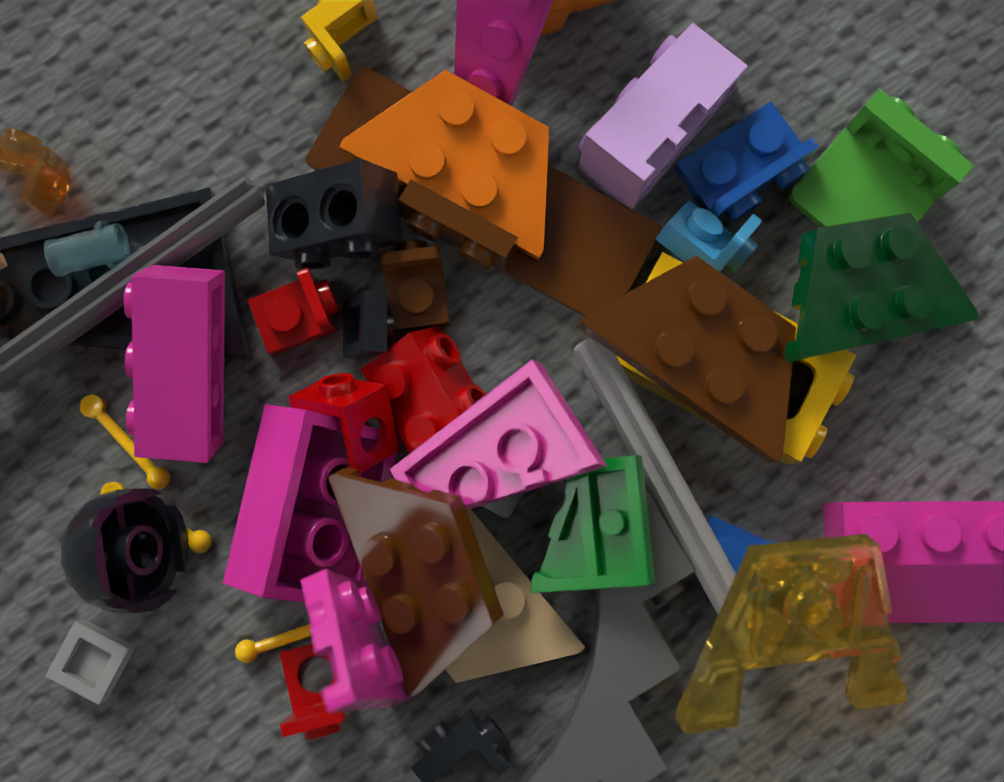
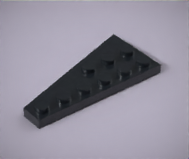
M209 187L1 237L0 253L3 254L7 267L0 270V340L10 341L210 200L215 196V193ZM222 235L179 267L225 270L224 358L253 360L225 235ZM122 306L70 343L69 346L127 350L129 343L132 341V319L126 317L124 306Z

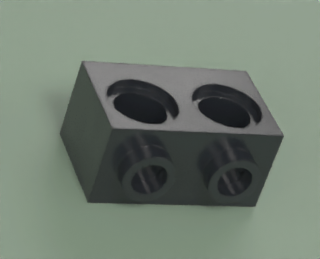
M360 158L266 185L269 255L294 260L295 267L298 269L309 268V270L327 268L331 266L330 259L341 256L347 259L373 258L378 256V248L402 243L398 176L395 171Z

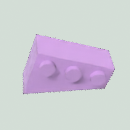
M694 23L678 38L671 34L661 44L650 61L652 66L639 79L635 77L627 84L614 105L589 129L577 148L582 152L577 172L609 198L632 210L636 209L736 89L748 67L747 64Z

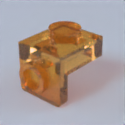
M7 128L4 136L0 135V170L25 176L26 180L20 196L21 202L40 215L53 218L57 204L64 202L69 193L71 182L68 172L69 164L49 147L42 146V141L39 138L23 131Z

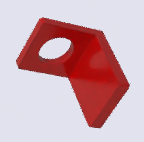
M337 373L323 377L318 382L288 396L291 408L305 409L340 418L350 468L358 469V474L363 473L396 453L399 449L386 384L355 380L352 374ZM374 417L378 421L380 435L375 447L366 452L361 444V431L367 420Z
M313 643L280 653L293 710L279 724L282 737L303 732L305 740H311L333 734L341 730L340 722H344L353 711L328 712L323 691L312 692L301 684L299 668L302 662L309 657L318 656ZM327 655L322 657L329 662ZM334 674L330 686L337 684Z

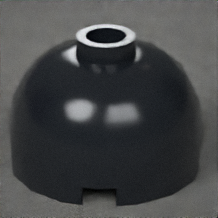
M120 489L107 492L88 501L68 523L61 543V564L67 582L86 603L115 613H141L154 611L172 598L177 589L169 588L174 582L176 572L186 571L189 560V539L181 512L175 505H165L162 499L157 496L162 493L155 489Z

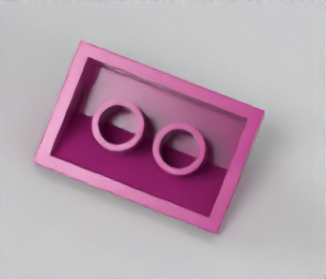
M264 405L223 584L262 598L305 603L301 580L325 569L357 580L362 587L368 586L328 479L329 475L340 469L350 467L341 420L339 418L305 409ZM364 425L361 431V444L367 452L377 444L380 429ZM396 434L397 442H398V446H399L400 436H399V434ZM397 452L363 473L358 474V476L382 483L392 477L389 469L395 464Z
M1004 501L823 503L827 623L1004 622Z

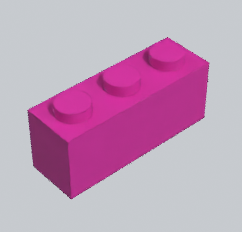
M151 265L131 276V281L128 282L124 293V312L127 318L132 319V341L129 343L125 354L126 375L129 378H133V400L130 402L126 414L127 433L130 436H134V457L208 463L223 445L225 270Z

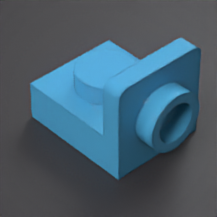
M689 200L667 222L655 239L683 262L697 255L719 272L725 266L736 272L758 246L749 237L762 220L755 214H752L734 236L723 227L720 219L715 214L698 207Z

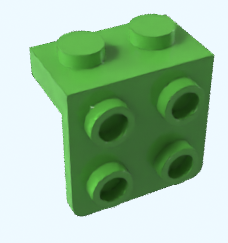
M879 88L813 164L811 170L795 185L789 194V199L798 210L819 227L911 213L918 223L934 202L957 186L975 165L962 156L961 149L954 141L946 136L935 134L915 118L914 111L907 103L899 98L888 96Z

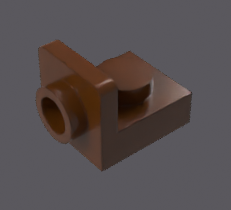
M409 240L394 244L392 252L380 253L381 267L385 276L388 309L391 311L394 321L393 333L423 330L435 326H450L443 264L439 246L428 247L426 241Z

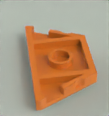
M444 70L342 140L339 147L345 154L356 160L361 158L397 172L398 182L406 187L410 179L497 225L518 237V250L538 261L540 260L544 251L549 127L451 72Z

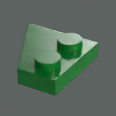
M632 455L605 458L603 460L607 467L568 478L564 489L565 503L562 509L555 514L548 534L551 542L540 572L534 573L531 581V593L645 586L655 583L642 456Z

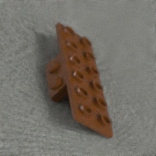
M360 66L306 155L305 161L307 165L317 171L356 160L342 152L339 147L342 140L412 93V91L365 66ZM548 165L544 251L538 261L517 249V236L410 179L406 187L402 186L399 191L400 217L407 220L406 225L412 231L433 242H437L440 238L459 248L458 254L471 264L484 270H489L492 266L584 317L628 293L656 242L655 238L662 230L658 223Z

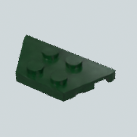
M911 213L820 227L801 236L798 257L800 276L794 284L791 307L800 310L796 340L786 343L784 355L786 363L957 325L977 320L979 316L977 309Z

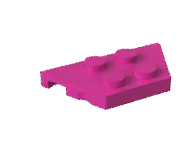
M327 569L302 579L301 583L311 620V634L315 652L319 657L327 655L337 683L323 689L328 712L390 708L412 699L413 697H409L403 682V674L396 654L388 644L378 623L381 621V613L376 598L369 586L362 587L359 581Z

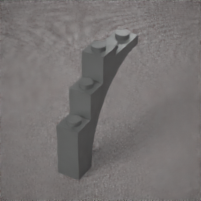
M618 443L600 453L603 459L625 456ZM647 491L646 499L655 583L645 586L595 589L596 613L590 656L574 703L549 746L516 782H598L600 780L602 782H660L658 775L668 769L630 706L629 701L639 696L642 702H646L659 696L673 685L670 676L682 668L642 603L651 598L655 606L672 599L686 589L682 579L695 572Z

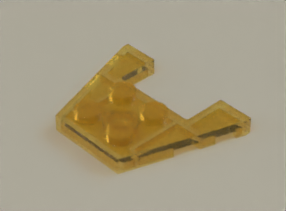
M867 534L749 545L676 710L675 719L683 732L691 734L738 727L744 672L746 670L850 656L844 696L857 710L906 703V684L898 677L896 662L901 660L898 642L891 636L887 614L892 612L880 545Z

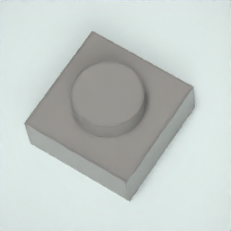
M86 619L76 620L45 677L100 705L110 697L136 646Z

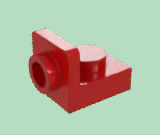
M309 268L297 271L299 280L247 300L267 353L272 357L337 331L331 315L340 312L334 292L327 279L318 282Z

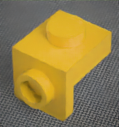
M319 0L314 8L301 16L309 39L303 45L322 72L332 68L342 82L352 76L347 58L339 46L377 19L374 1Z

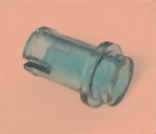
M107 221L97 222L93 230L59 239H49L44 243V254L47 264L52 273L57 277L104 264L109 268H114L122 260L128 258L131 253L129 240L123 227L118 223L110 225Z

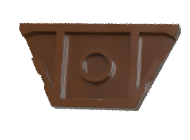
M697 255L591 312L577 324L576 327L767 463H777L783 456L793 363H786L784 352L786 343L795 341L796 327Z
M343 468L329 475L328 479L366 582L378 603L381 622L389 644L399 661L409 697L416 696L488 631L504 613L461 496L435 489L429 492L422 491L412 483L393 478L382 483L359 477L358 469Z

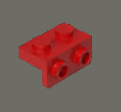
M438 326L408 333L388 348L387 352L380 354L361 368L368 382L387 385L394 426L409 453L417 449L486 395L478 385L474 384L460 361L461 354L456 343L448 335L444 334Z

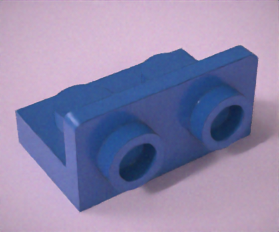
M770 101L677 162L674 171L701 208L709 210L720 220L729 214L733 222L753 211L763 202L759 196L761 192L775 183L781 190H784L807 174L811 168L806 162L820 146L813 137L801 143L778 109Z

